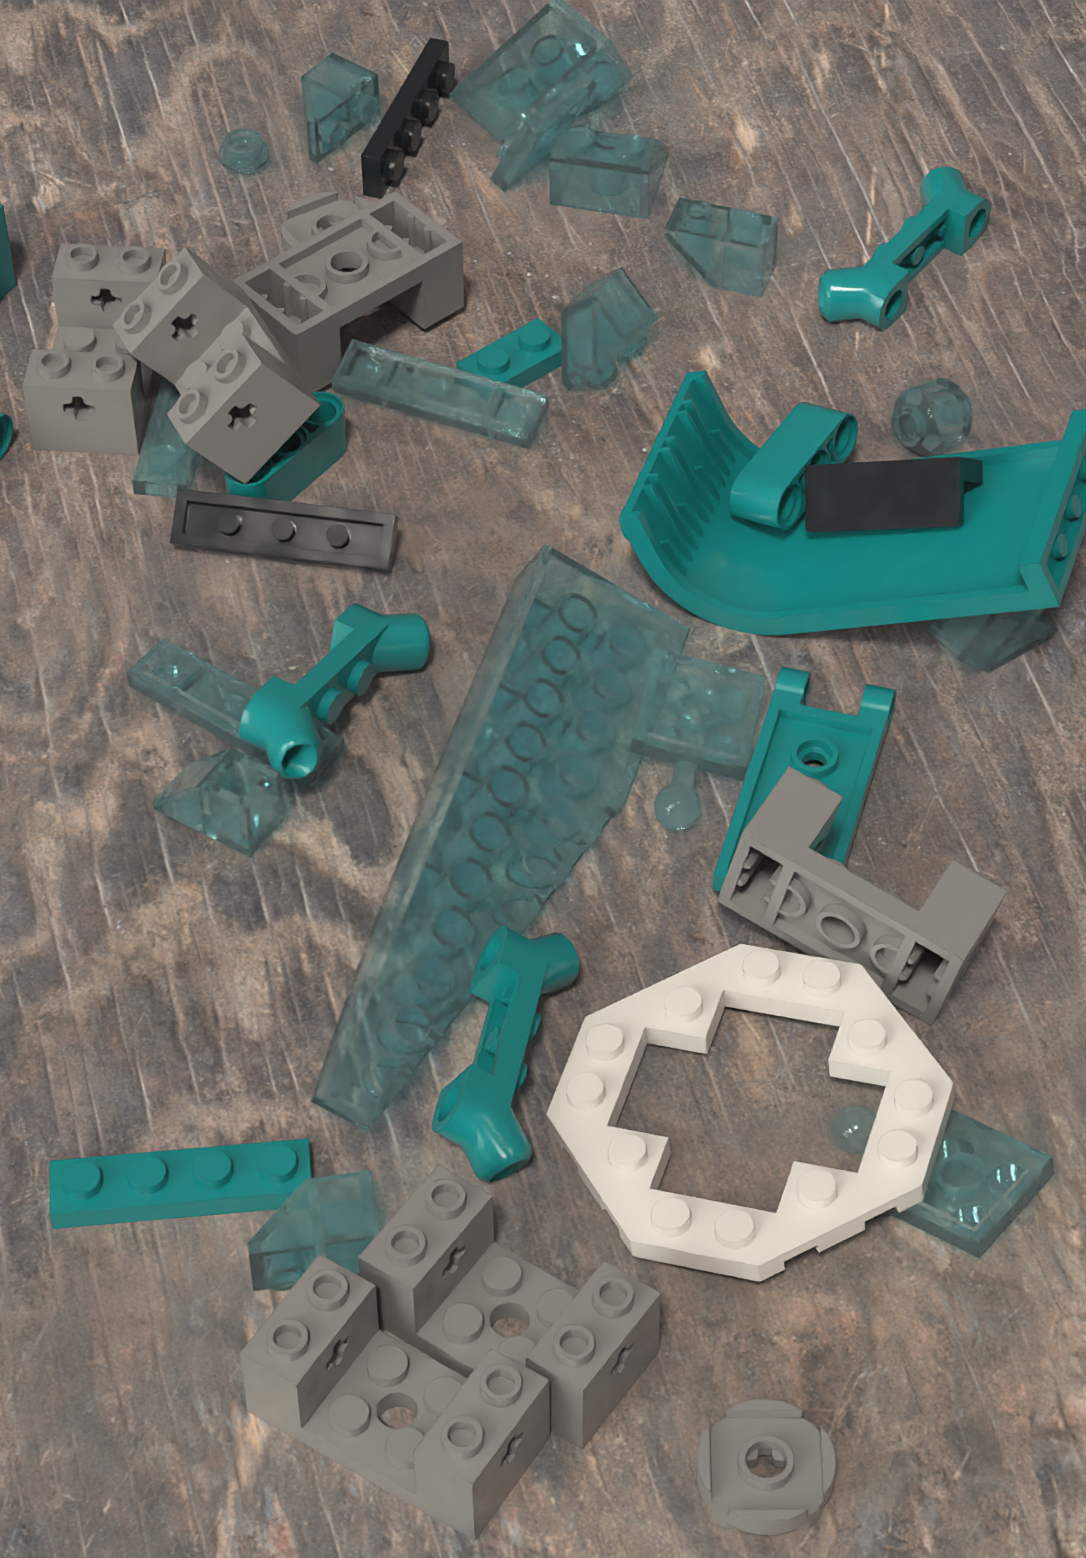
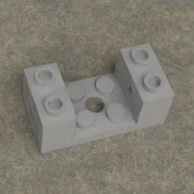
M394 191L232 281L243 288L310 390L316 392L343 376L340 327L386 301L393 304L423 329L464 307L463 246L461 240Z
M86 243L60 244L51 277L58 320L55 341L52 350L32 349L22 384L32 450L139 456L158 373L129 353L114 329L113 324L121 316L124 308L141 295L157 277L161 268L167 263L165 249L143 248L140 246L90 245Z
M186 247L172 261L166 263L161 268L153 282L135 301H132L124 308L121 316L113 324L114 329L129 353L172 382L181 394L167 415L184 443L244 484L254 476L320 406V403L243 288Z
M789 766L742 832L717 901L810 956L861 964L891 1003L932 1026L975 958L1007 891L992 883L982 873L970 870L952 860L921 909L918 911L909 906L896 894L876 887L850 872L839 861L826 858L820 854L843 797L828 789L821 781L807 777Z
M440 1165L436 1166L358 1256L360 1277L376 1285L378 1323L381 1328L466 1378L470 1376L488 1350L492 1348L549 1379L550 1430L581 1449H584L659 1353L660 1292L606 1261L601 1263L578 1291L494 1241L493 1196ZM507 1317L521 1319L528 1325L525 1332L511 1337L499 1335L492 1329L497 1321Z
M320 1254L240 1352L247 1412L473 1541H476L550 1439L549 1379L492 1348L488 1350L468 1378L379 1330L376 1285ZM394 1407L407 1408L416 1415L415 1420L411 1424L400 1428L385 1426L379 1418L386 1410Z

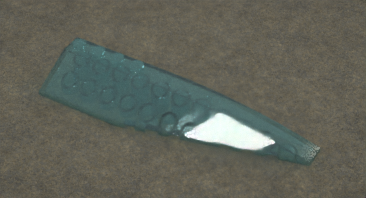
M546 543L516 576L389 882L338 1019L311 1102L366 1132L375 1124L414 1074L418 1065L435 1047L454 1019L474 997V994L469 992L474 970L484 946L493 933L501 926H507L522 935L554 891L571 873L572 868L603 832L602 830L627 801L691 630L689 627Z

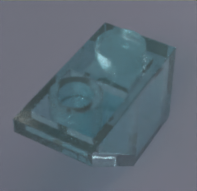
M331 53L301 76L309 160L318 163L380 115L381 102L379 99L378 74L335 53Z
M679 197L664 228V237L713 288L762 298L776 267L779 218L750 210H739L710 204L702 200Z
M622 267L590 282L561 310L562 383L567 390L589 382L591 387H595L606 381L618 369L614 362L620 356L622 358L627 357L639 349L647 341L643 333L659 319Z
M1047 608L931 620L925 627L960 662L988 673L1050 640L1057 632V629L1042 616Z
M233 748L189 763L153 801L155 810L250 858L285 820L281 772Z
M371 1170L311 1178L303 1181L247 1243L253 1291L267 1289L278 1291L291 1290L319 1254L360 1276L358 1256L381 1231Z

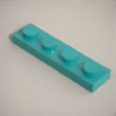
M309 1138L49 1161L50 1218L53 1229L314 1206Z

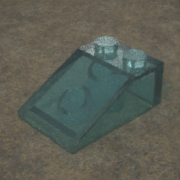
M551 0L449 95L501 145L507 147L597 110L633 77V74L606 36L564 0Z

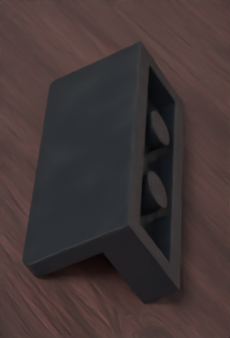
M963 457L805 465V528L811 533L959 527L964 522V484L983 483V461Z

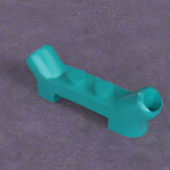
M939 167L931 170L922 179L920 186L923 209L916 216L908 217L900 231L887 243H881L868 262L863 266L827 269L821 275L818 285V300L822 316L830 322L863 319L881 329L890 327L906 311L908 285L914 277L944 248L962 256L980 238L990 217L991 202L989 199L968 191L964 176L958 169Z
M357 603L349 606L334 620L330 652L295 685L273 676L252 696L241 718L239 726L241 740L265 750L271 768L277 776L285 779H300L309 776L319 767L323 756V742L318 730L325 723L332 724L338 718L346 703L355 695L361 696L370 686L372 679L378 673L419 670L427 662L430 650V631L426 620L417 613L382 615Z
M501 926L493 933L484 946L474 970L469 992L489 1002L488 1011L473 1064L468 1066L440 1091L433 1116L432 1131L460 1145L477 1179L488 1183L500 1180L516 1172L530 1160L533 1151L511 1107V1102L527 1074L528 1066L522 1061L526 1046L534 1037L540 1024L541 1016L536 1012L539 997L570 986L578 976L580 961L578 953L572 942L562 933L553 932L528 939L507 926Z

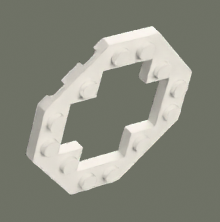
M739 944L586 1016L546 1116L550 1132L559 1146L566 1149L576 1164L579 1176L601 1209H606L619 1229L620 1238L633 1257L761 1282L785 1270V1261L813 1247L819 1253L864 1231L865 1221L893 1207L900 1213L922 1202L955 1097L953 1081L861 964ZM725 1007L839 1026L828 1059L830 1076L886 1086L858 1173L794 1161L776 1213L658 1190L671 1155L669 1137L616 1127L647 1043L708 1054Z

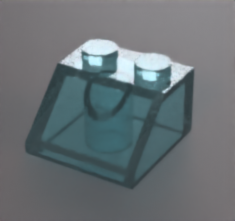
M561 126L549 157L550 205L648 219L669 158V148L658 139L644 138L633 134L622 135L594 131L584 127Z

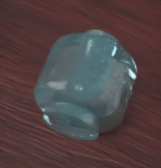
M935 378L903 390L895 400L891 416V426L895 437L912 452L920 455H930L963 442L970 433L973 421L972 404L969 397L960 386L946 378Z

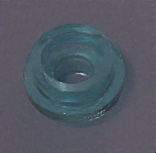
M247 128L236 129L225 135L223 144L219 148V159L225 168L239 174H249L267 163L269 148L259 132Z

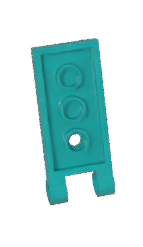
M781 667L713 873L712 890L721 891L742 832L789 766L807 777L821 781L828 789L843 797L820 854L826 858L837 860L846 867L884 737L890 729L896 702L895 689L867 684L858 715L854 716L806 706L811 685V672ZM808 760H818L824 765L811 767L804 763Z

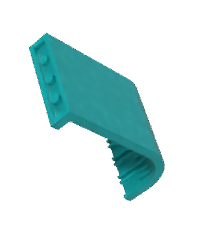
M707 371L690 372L685 375L618 520L623 536L631 543L648 575L665 594L698 617L727 629L743 633L788 635L1055 608L1061 604L1086 530V409L1072 411L1062 440L914 458L963 457L983 461V483L964 484V522L959 527L811 533L805 528V511L788 530L777 529L732 515L729 499L733 483L738 474L760 448L752 443L731 420Z

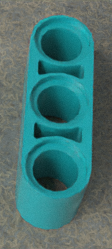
M312 392L320 406L246 484L224 470L226 494L292 501L342 458L346 452L345 408L342 399L330 392Z
M808 402L797 404L735 479L729 499L732 515L781 530L790 529L805 511V465L844 463L853 451L857 441L858 422L856 417L851 413Z

